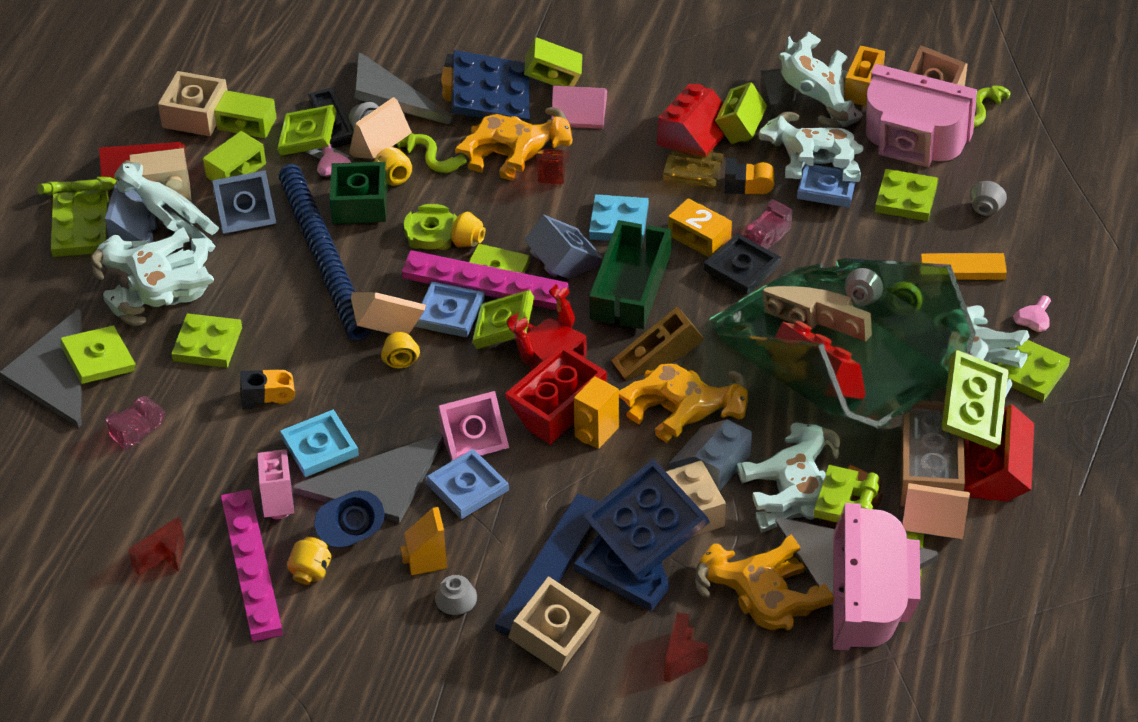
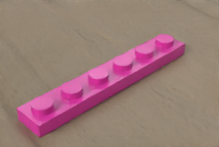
M411 250L402 269V277L404 279L431 284L432 281L482 291L484 295L495 298H504L530 290L534 296V306L557 310V303L550 295L549 290L555 284L558 285L559 290L564 287L569 289L567 282Z
M251 490L221 495L252 642L282 636V626Z

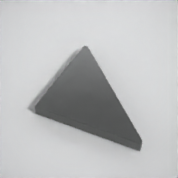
M358 53L354 99L373 102L381 106L394 97L404 113L447 125L450 124L452 114L364 54Z
M79 309L0 371L1 379L78 428L82 425L81 382L60 346V339L82 333V314Z
M437 434L295 484L294 493L327 503L353 491H369L382 502L385 511L384 519L400 524L444 442L443 435Z
M780 517L775 519L776 526L784 538L792 534L801 549L795 554L805 566L814 583L818 587L825 583L833 595V533L835 529ZM920 548V569L938 560V553L936 551ZM839 588V591L844 593V589Z

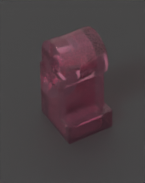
M772 199L766 205V211L757 220L752 221L748 225L744 236L769 249L791 230L792 209Z
M142 396L134 402L132 407L127 408L120 414L114 411L106 416L109 435L127 450L162 423L165 411L148 396Z

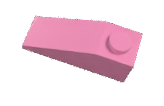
M287 449L258 453L259 485L264 518H285L289 514L294 513Z

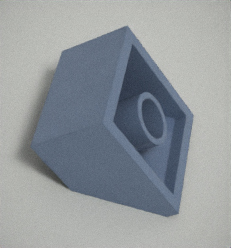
M266 170L213 180L211 182L223 234L276 223Z
M116 182L105 217L109 238L113 235H119L123 241L148 240L149 243L153 242L152 233L153 230L158 228V217L147 209L136 191L132 189L129 192L122 193L119 191Z
M544 214L524 239L531 247L530 253L545 264L544 269L554 277L560 275L570 279L600 266L603 261L600 253L578 228Z
M727 419L702 426L671 460L669 467L675 469L702 460L720 491L737 472V463L745 462L750 457L752 432Z

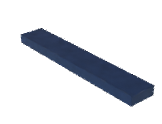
M580 494L575 496L496 621V631L506 635L510 634L513 621L548 576L560 583L593 529L583 515L598 504L599 501Z

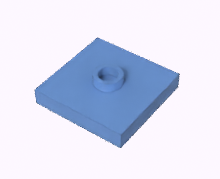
M805 164L797 199L850 208L855 182L843 181L844 170L819 165L807 166Z
M431 281L421 303L426 305L425 311L414 327L468 338L480 311L481 304H483L485 299L484 292Z
M474 449L425 477L426 484L460 519L509 491V483Z

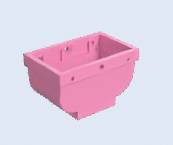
M875 64L871 72V83L867 91L866 135L872 143L879 146L878 155L928 168L932 160L948 161L954 159L962 152L965 143L970 142L973 135L977 89Z
M845 503L833 533V650L849 651L850 647H875L887 642L894 634L899 622L910 621L921 599L920 540L907 539L903 525L892 514L881 510L861 508V504ZM839 588H843L844 593H841Z

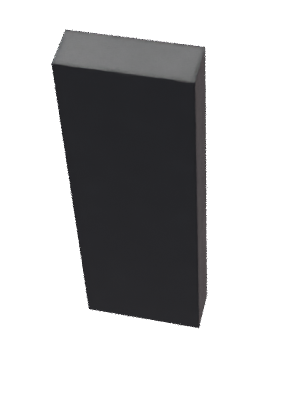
M333 87L309 93L308 97L312 108L334 105L337 111L330 139L331 147L336 148L350 144L354 129Z

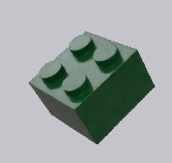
M385 162L332 163L330 183L332 224L386 222L387 175Z

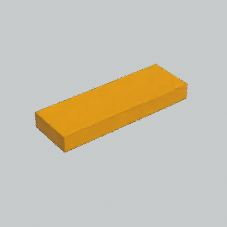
M1004 253L921 254L920 262L923 280H1006L1007 271Z

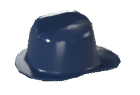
M353 491L320 507L315 515V531L321 541L329 546L338 548L349 546L377 532L384 522L385 511L382 502L376 495L369 491Z

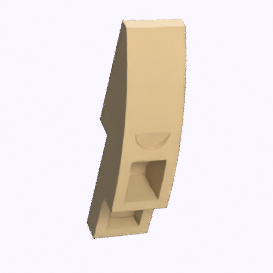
M795 286L766 287L763 290L765 313L794 324L796 321H800L812 329L817 324L865 342L872 336L871 313L853 307L851 297L821 289Z

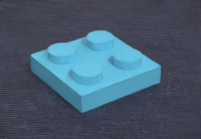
M595 195L589 239L610 241L617 221L621 220L642 224L643 243L649 198Z
M334 409L280 430L281 439L305 477L359 456L358 447Z

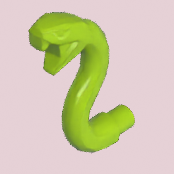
M992 86L991 88H982L977 91L974 128L981 125L986 118V110L982 104L983 99L990 98L1000 105L1001 99H1009L1010 91L1003 86Z
M411 133L396 143L399 149L406 147L408 153L416 145H424L427 148L425 154L426 164L435 172L449 173L467 163L463 154L454 158L451 157L445 161H437L435 159L437 145L431 137L424 134L414 135Z
M97 177L95 180L46 182L37 185L38 194L46 195L86 190L102 192L113 189L117 180L111 177Z

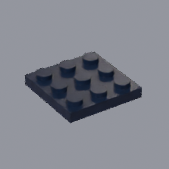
M454 50L452 55L451 113L478 118L495 114L508 117L515 116L521 121L528 123L530 119L529 76L524 75L525 62Z
M654 458L583 515L590 526L638 580L710 523L703 511Z

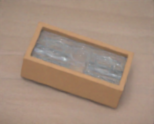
M903 401L900 506H905L908 483L964 492V438L941 430L945 402Z

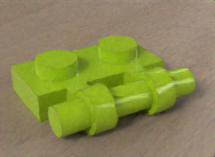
M829 465L814 509V517L838 523L845 503L861 504V508L873 509L871 502L878 493L879 485L877 482L879 476L875 473H868L866 480L861 482L857 481L858 471ZM852 495L860 496V499L856 502L851 501Z

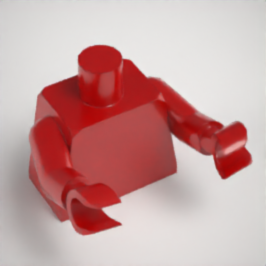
M557 284L549 290L550 295L557 303L556 309L559 315L556 321L546 319L537 327H534L530 323L528 324L526 317L517 321L519 313L509 317L506 321L510 331L515 334L514 337L521 361L524 364H528L532 369L536 368L561 345H565L584 358L587 356L586 336L572 329L575 316L569 301L565 299L570 291L565 287L559 290Z

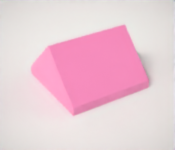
M553 86L552 107L560 109L565 114L570 127L603 129L607 101V90L605 88Z
M495 391L438 406L440 434L443 435L444 444L451 461L472 449L479 455H484L509 448Z

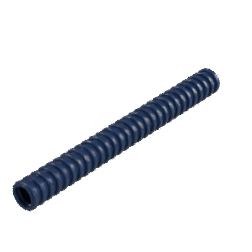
M295 164L285 165L279 170L278 179L314 257V261L319 268L339 318L347 332V336L351 340H362L370 334L371 329L357 326L351 301V294L355 292V289L345 271V267L315 204L306 180L301 173V169Z

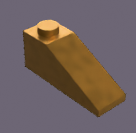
M675 307L611 361L624 379L628 381L645 374L647 370L652 371L656 369L660 364H668L684 357L705 339L678 307Z

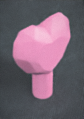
M329 144V147L321 148L324 156L319 161L317 172L321 176L329 177L331 176L332 163L351 162L346 156L333 152L331 144Z
M1042 295L1035 305H1030L1016 311L1013 316L1015 323L1029 327L1036 332L1046 331L1049 327V317L1045 310L1051 302L1050 298Z

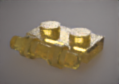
M671 149L663 172V180L716 188L724 154L714 153V150H712L704 158Z

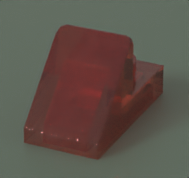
M544 148L537 153V175L540 183L564 184L566 163L569 161L570 150Z
M178 517L128 549L132 568L139 575L154 568L164 559L176 571H180L185 536L182 522Z
M677 612L665 658L664 681L672 682L703 666L708 661V644L693 641L694 628L689 627L690 614Z

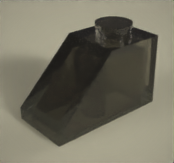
M782 68L761 70L760 92L767 104L766 112L769 121L775 119L781 113L787 112L795 104L796 93L800 92L786 82L781 74Z

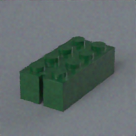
M617 221L589 296L590 320L614 324L615 320L620 321L621 326L645 329L671 254V229L647 225L646 248H642V224Z

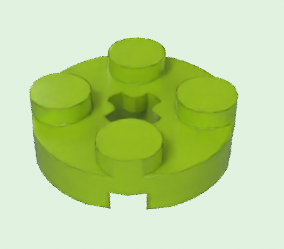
M425 204L418 207L419 211L407 214L404 220V232L410 247L446 250L451 247V232L457 216L455 213L454 215L451 214L449 208L439 204Z

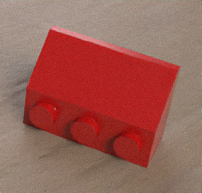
M688 84L658 117L657 145L706 158L725 135L715 121L723 105L715 91L705 88L700 84Z
M180 142L101 147L99 148L101 177L115 179L114 173L124 161H130V155L184 148L185 153V145Z
M796 321L795 324L782 322L768 354L826 393L864 399L866 393L861 366L851 359L852 354L839 347L834 348L830 345L832 342L830 339L820 334L814 335L810 332L812 328L800 321Z
M561 345L505 393V397L527 430L550 445L574 424V397L594 376L607 382V371L565 345Z
M1012 404L1004 408L1001 440L997 448L993 450L965 439L964 492L970 493L969 498L1008 502L1031 491L1034 423Z

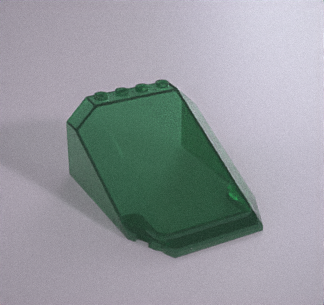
M849 258L837 260V266L824 268L822 263L808 267L794 268L709 319L722 342L828 414L861 426L873 427L874 429L888 426L891 419L897 415L908 413L912 410L913 405L919 401L931 398L934 395L933 392L941 387H946L951 354L958 350L970 355L976 334L951 264ZM866 268L872 270L880 277L883 284V292L876 302L862 306L853 303V307L871 313L872 336L866 342L817 324L810 331L814 335L820 334L832 341L830 345L834 348L839 347L852 354L851 359L860 364L866 393L864 399L843 396L822 343L775 338L782 322L794 323L765 313L763 290L766 287H807L847 296L845 280L853 270Z

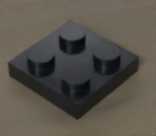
M737 233L704 262V271L748 295L781 265V257Z

